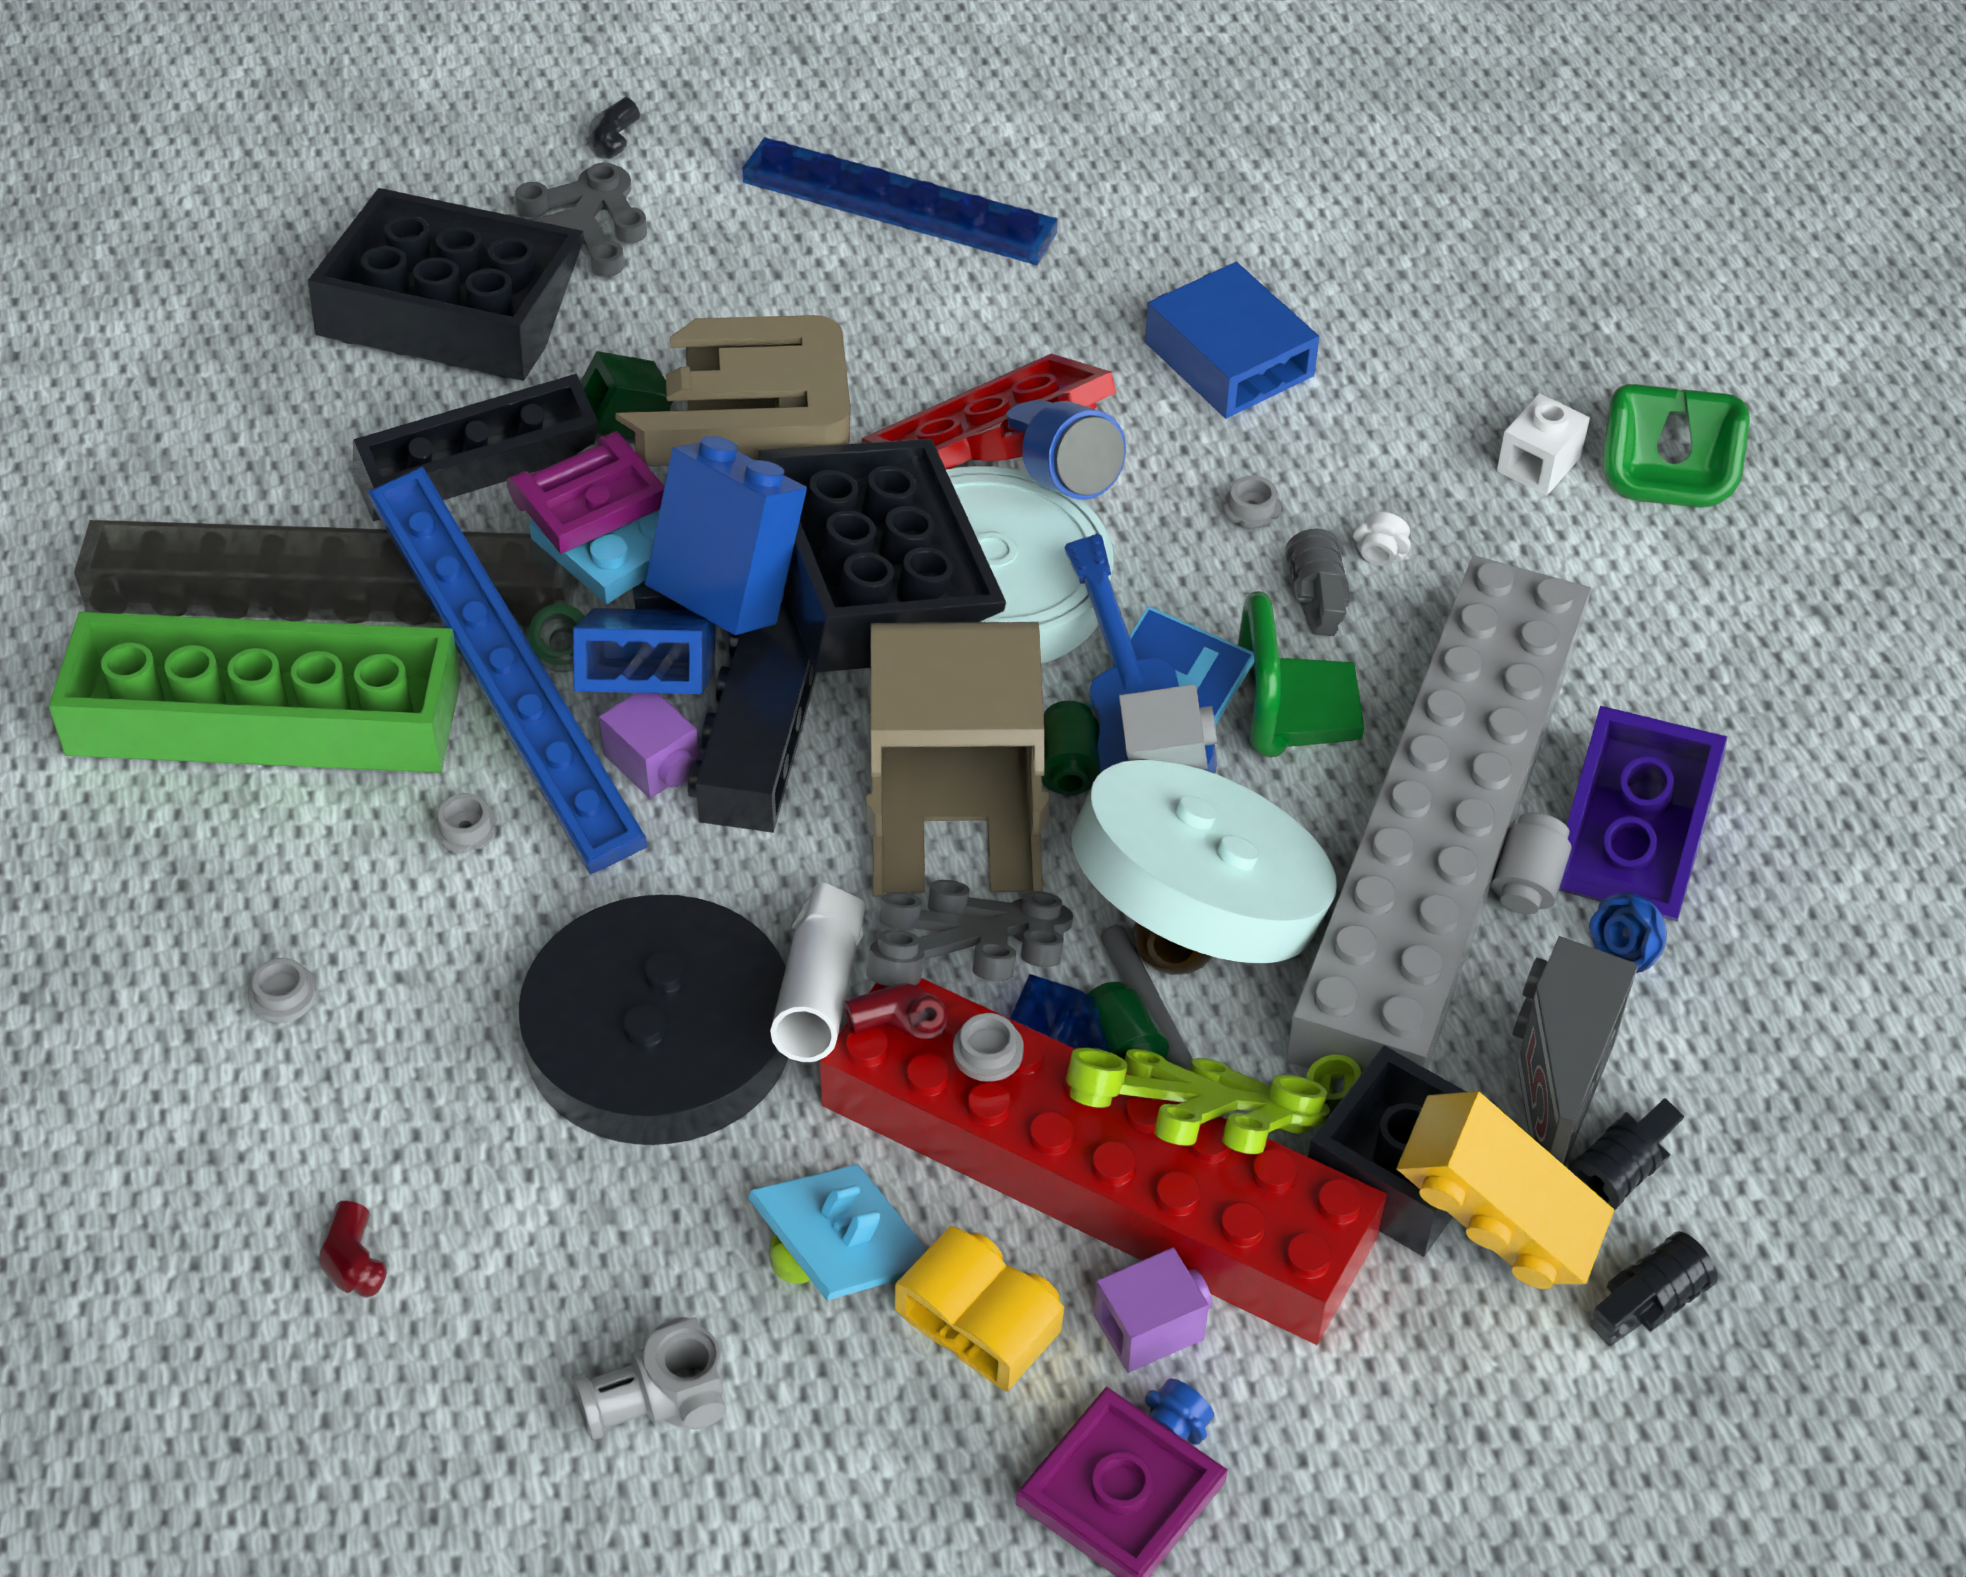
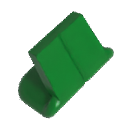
M1639 384L1620 386L1615 390L1610 400L1603 452V469L1609 484L1623 497L1635 501L1698 508L1711 507L1722 503L1735 492L1742 479L1750 424L1748 408L1740 398L1726 393L1687 389L1679 390L1677 388ZM1669 414L1688 416L1690 430V454L1684 461L1676 464L1665 462L1657 451L1658 439Z
M1255 591L1250 593L1243 605L1238 646L1254 653L1253 664L1255 667L1256 688L1249 734L1251 746L1261 755L1273 758L1281 755L1287 747L1362 740L1364 722L1354 662L1279 658L1272 602L1264 592Z

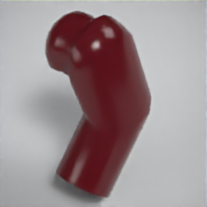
M909 983L896 984L844 1000L843 1002L845 1016L853 1034L887 1024L911 1036L928 1039L939 1035L946 1027L948 1020L947 1009L939 998Z
M340 1201L335 1206L322 1243L319 1263L324 1273L337 1288L346 1293L354 1290L360 1296L368 1298L376 1295L381 1289L387 1275L386 1265L378 1259L370 1258V1252L361 1244L370 1217L369 1210L353 1201Z

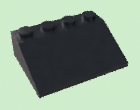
M378 188L308 279L315 335L340 340L348 344H358L386 350L398 355H408L440 362L448 366L490 373L502 378L524 381L546 348L584 241V232L568 227Z
M932 439L759 450L757 460L779 465L784 469L786 477L807 487L785 583L784 595L815 673L871 668V623L980 622L1004 611L1006 600Z

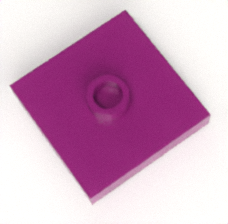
M1106 1386L1016 1492V1505L1116 1577H1150L1225 1484L1228 1469Z

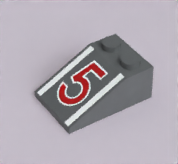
M1559 936L1549 960L1546 961L1536 957L1523 990V996L1526 999L1519 1012L1513 1036L1523 1039L1517 1066L1529 1135L1565 1166L1616 1042L1638 964Z

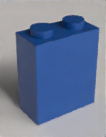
M1237 261L1169 293L1162 294L1147 303L1145 343L1225 419L1315 375L1320 336Z
M705 436L701 438L700 442L672 448L645 585L730 633L739 635L777 623L807 487L786 477L784 469L779 465L768 461L754 460L738 452V446L734 442L722 437Z
M593 608L573 628L574 691L702 694L715 673L716 624L691 610Z

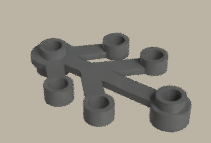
M606 162L594 164L580 174L578 181L547 189L545 185L539 182H526L518 186L515 191L517 210L526 217H538L545 214L550 208L577 202L572 209L532 220L582 230L584 232L583 243L590 254L592 270L597 275L610 277L619 274L624 269L622 246L615 241L607 239L595 218L600 210H607L612 217L615 236L619 241L636 243L643 240L647 235L645 213L638 208L631 207L626 200L627 195L631 191V177L625 169ZM506 214V215H511V216L519 217V216L513 215V214Z
M936 880L931 883L927 906L930 911L921 910L922 900L913 894L889 892L882 896L879 920L883 925L894 929L880 932L878 941L870 945L867 976L874 982L889 987L901 983H909L915 986L921 981L924 960L976 946L972 967L973 973L980 978L991 981L1009 980L1013 977L1016 959L1015 949L1008 945L1009 936H1013L1022 942L1020 957L1024 962L1038 967L1057 966L1061 961L1064 932L1072 927L1073 913L1069 908L1062 905V900L1058 896L1040 891L1028 892L1023 895V899H1018L1011 903L969 897V887L953 880ZM921 929L937 932L917 937L915 934L903 930Z

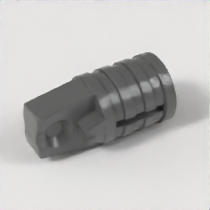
M1325 529L1304 530L1294 535L1288 541L1285 548L1295 597L1299 604L1304 607L1313 634L1335 636L1339 623L1345 617L1346 607L1350 603L1349 585L1342 563L1338 540L1332 532Z

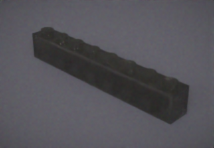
M89 520L74 570L86 612L159 614L163 616H221L228 619H240L243 617L282 618L287 621H301L303 619L342 620L348 623H361L364 621L403 622L409 625L441 623L386 529ZM462 532L518 626L529 628L535 614L548 605L563 603L572 606L576 578L531 539V534Z

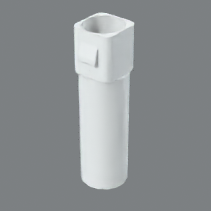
M824 882L814 886L792 925V929H795L770 1031L772 1042L779 1052L790 1059L800 1062L820 1060L826 1057L835 1047L856 947L864 933L862 928L866 908L864 901Z

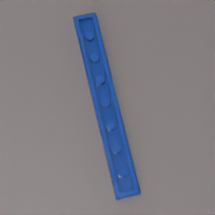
M423 466L368 491L371 505L443 627L453 629L457 651L589 874L611 866L647 848L646 836Z

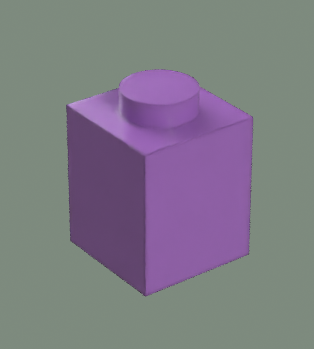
M636 693L599 716L604 756L648 798L651 799L668 787H678L688 780L693 760H699L697 730L659 693Z
M1174 1247L1097 1280L1094 1317L1127 1373L1204 1340L1208 1310L1212 1308L1211 1294L1202 1275L1196 1269L1188 1271Z

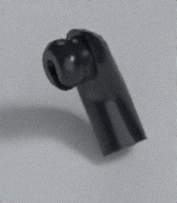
M624 97L596 115L589 127V142L593 148L598 147L604 158L612 159L627 147L626 138L619 132L639 120L640 112L636 104L631 99Z

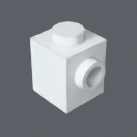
M1539 393L1504 431L1497 472L1547 496L1581 458L1590 417Z

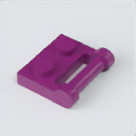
M616 431L600 437L597 440V446L533 474L522 471L506 479L509 494L516 507L520 511L528 513L560 554L660 510L665 488L621 434Z

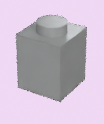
M1196 684L1119 695L1128 761L1154 760L1208 769L1205 746L1218 743L1212 706L1199 708Z

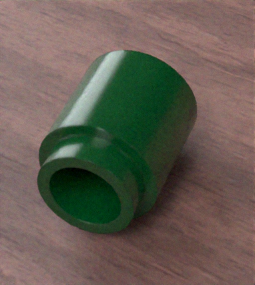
M557 603L542 608L531 620L528 630L530 646L541 664L555 672L574 671V644L562 651H556L551 647V640L555 634L568 632L573 636V628L585 617L580 610L571 605Z
M1070 700L1060 701L1049 706L1044 712V776H1041L1042 784L1047 789L1066 796H1074L1090 790L1093 782L1101 773L1098 752L1100 725L1093 716L1091 709L1085 704Z
M1107 982L1091 990L1080 1004V1014L1082 1016L1080 1025L1093 1049L1110 1052L1123 1060L1125 1059L1126 1052L1131 1049L1147 1050L1166 1058L1169 1051V1043L1138 992L1128 989L1121 982Z

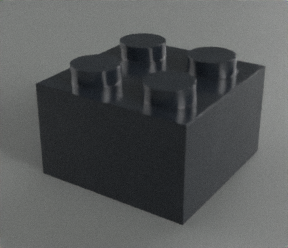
M1383 1045L1311 1139L1308 1157L1387 1193L1379 1231L1425 1257L1453 1216L1447 1211L1438 1209L1424 1201L1419 1194L1420 1189L1397 1170V1166L1427 1095L1463 1093L1467 1091Z

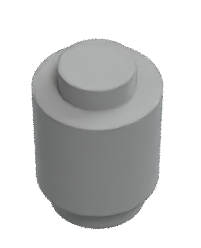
M1525 813L1519 817L1517 824L1509 828L1491 883L1493 891L1501 897V903L1508 909L1522 914H1535L1539 909H1547L1554 905L1572 849L1571 843L1568 840L1569 828L1562 821L1542 813Z

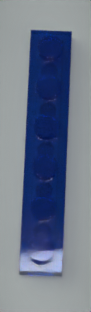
M766 137L763 138L742 167L743 183L1037 266L1057 234L1058 218Z

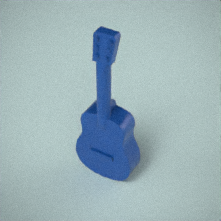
M1095 534L1069 542L1065 545L1064 549L1080 584L1085 583L1113 664V668L1098 675L1090 686L1093 710L1101 726L1098 752L1101 765L1100 770L1102 772L1112 765L1128 761L1119 695L1179 687L1175 668L1166 659L1152 657L1137 660L1108 577L1111 575L1103 537L1102 535ZM1215 744L1206 745L1208 769L1203 770L1215 774L1217 768Z

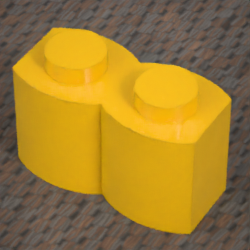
M950 1225L895 1284V1310L913 1327L940 1346L951 1350L962 1362L1000 1389L1008 1392L1062 1332L1064 1306L1060 1302L1057 1290L1044 1277L1036 1273L1025 1274L1013 1267L1007 1266L1003 1262L1004 1259L1001 1251L988 1237L977 1232L969 1234L960 1228Z

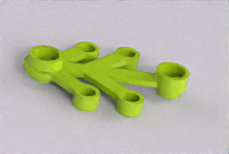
M1078 1048L1072 1051L1066 1075V1082L1071 1086L1070 1097L1081 1104L1091 1107H1108L1111 1105L1112 1098L1119 1094L1182 1102L1177 1105L1164 1104L1160 1106L1154 1128V1134L1158 1138L1177 1145L1195 1144L1200 1124L1234 1110H1244L1252 1112L1228 1115L1222 1142L1227 1147L1238 1152L1260 1154L1264 1151L1269 1132L1279 1128L1292 1133H1308L1311 1127L1322 1126L1330 1113V1108L1325 1104L1327 1090L1312 1080L1294 1075H1277L1273 1077L1271 1086L1232 1070L1222 1062L1207 1058L1193 1059L1190 1070H1187L1147 1050H1128L1123 1060L1107 1051L1093 1048Z

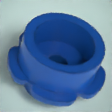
M1170 1378L1158 1392L1155 1390L1147 1392L1145 1402L1150 1407L1149 1416L1194 1445H1198L1207 1437L1205 1428L1214 1418V1411L1210 1404L1196 1390L1180 1380Z

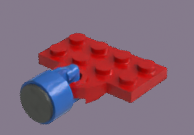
M1052 353L861 438L862 443L932 439L946 470L969 460L1000 461L1023 457L1028 474L1037 484L1079 500L1092 499L1106 492L1118 479L1126 457V442L1121 427L1113 417L1095 409L1097 407L1096 402L1116 393L1112 372Z

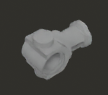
M678 1317L659 1325L648 1338L645 1348L631 1353V1365L592 1378H588L584 1373L572 1376L580 1411L592 1441L602 1438L605 1428L647 1415L654 1424L666 1421L678 1427L685 1426L689 1429H700L716 1423L726 1413V1406L722 1399L724 1388L719 1344L710 1332L700 1327L697 1317L691 1319ZM687 1368L702 1370V1373L694 1377L683 1378L675 1375L677 1372Z

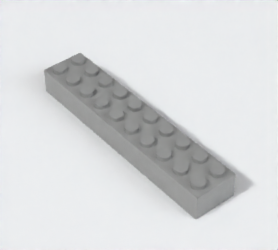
M1472 555L1293 1014L1286 1062L1309 1069L1315 1061L1324 1056L1341 1054L1355 1060L1361 1069V1073H1363L1384 1045L1428 1070L1487 902L1508 830L1514 825L1576 648L1591 587Z

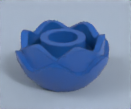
M1624 892L1605 898L1600 902L1598 910L1593 914L1589 923L1594 948L1638 964L1636 973L1644 972L1651 968L1665 949L1667 931L1661 912L1650 900L1636 893Z

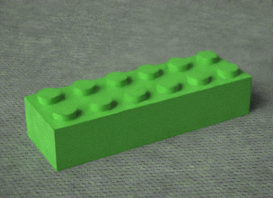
M79 612L53 690L49 708L65 756L442 773L461 683V674L453 629Z

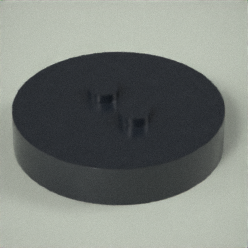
M644 895L615 901L593 909L578 917L555 934L538 953L525 976L519 1000V1023L525 1059L531 1078L544 1099L561 1116L581 1129L606 1139L630 1144L661 1145L690 1141L721 1130L749 1113L767 1096L783 1073L789 1059L776 1048L772 1042L770 1032L786 970L784 961L774 944L752 922L724 906L703 899L681 895Z

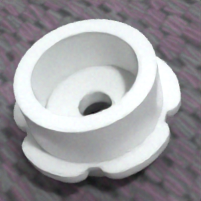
M1388 512L1369 514L1365 518L1364 523L1357 526L1353 533V539L1358 542L1356 545L1357 550L1371 564L1387 566L1392 564L1394 560L1400 562L1411 548L1409 540L1410 529L1407 523L1400 517Z

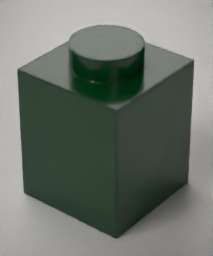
M596 351L580 381L598 420L597 433L609 434L616 431L622 437L635 439V432L617 421L615 413L670 411L673 401H667L666 380L656 363L651 360Z

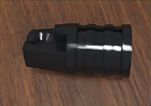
M1666 1098L1660 1101L1639 1122L1628 1112H1625L1607 1128L1605 1133L1585 1153L1570 1163L1568 1170L1615 1211L1647 1176L1652 1175L1670 1157L1671 1154L1659 1143L1684 1119V1115Z
M1681 1231L1674 1232L1663 1243L1656 1246L1651 1253L1641 1257L1636 1264L1629 1265L1608 1282L1606 1288L1611 1294L1595 1307L1591 1328L1608 1346L1613 1345L1640 1325H1643L1649 1332H1652L1669 1320L1672 1314L1681 1310L1686 1303L1696 1299L1701 1294L1700 1292H1706L1716 1285L1718 1275L1711 1257L1693 1237Z

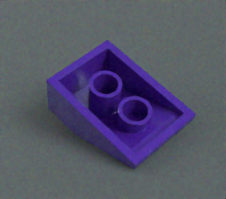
M1600 706L1566 825L1570 831L1568 840L1571 843L1572 849L1559 891L1600 902L1612 895L1624 892L1636 893L1650 900L1659 909L1663 918L1678 922L1723 766L1727 736Z

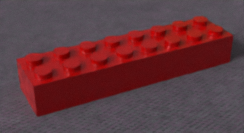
M923 978L915 986L939 998L947 1009L948 1020L946 1027L939 1035L933 1038L921 1039L887 1024L853 1034L847 1022L838 1034L834 1049L826 1057L820 1059L821 1103L823 1107L1141 1261L1174 1247L1187 1270L1196 1269L1202 1275L1210 1294L1315 1345L1319 1344L1378 1238L1387 1193L1268 1138L1264 1151L1260 1154H1247L1235 1151L1222 1142L1227 1119L1221 1116L1200 1124L1197 1140L1193 1145H1177L1158 1138L1154 1134V1128L1160 1106L1164 1104L1177 1105L1182 1102L1119 1094L1112 1098L1111 1105L1108 1107L1100 1108L1081 1104L1070 1097L1071 1086L1066 1082L1071 1054L1075 1049L1010 1018L1007 1019L1020 1033L1024 1045L1023 1059L1019 1068L1010 1076L992 1082L979 1081L965 1075L958 1068L953 1057V1042L957 1032L970 1018L978 1014H1001ZM875 983L870 992L887 988L889 986Z

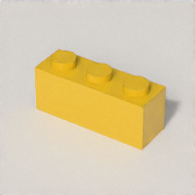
M1479 1091L1427 1095L1397 1170L1420 1189L1419 1194L1424 1201L1438 1209L1447 1211L1466 1227V1235L1473 1242L1493 1250L1511 1265L1512 1274L1521 1282L1539 1289H1550L1553 1287V1284H1586L1614 1209Z

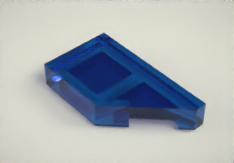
M1029 974L1010 1019L1074 1049L1093 1048L1110 1052L1094 1000L1091 996L1079 989Z

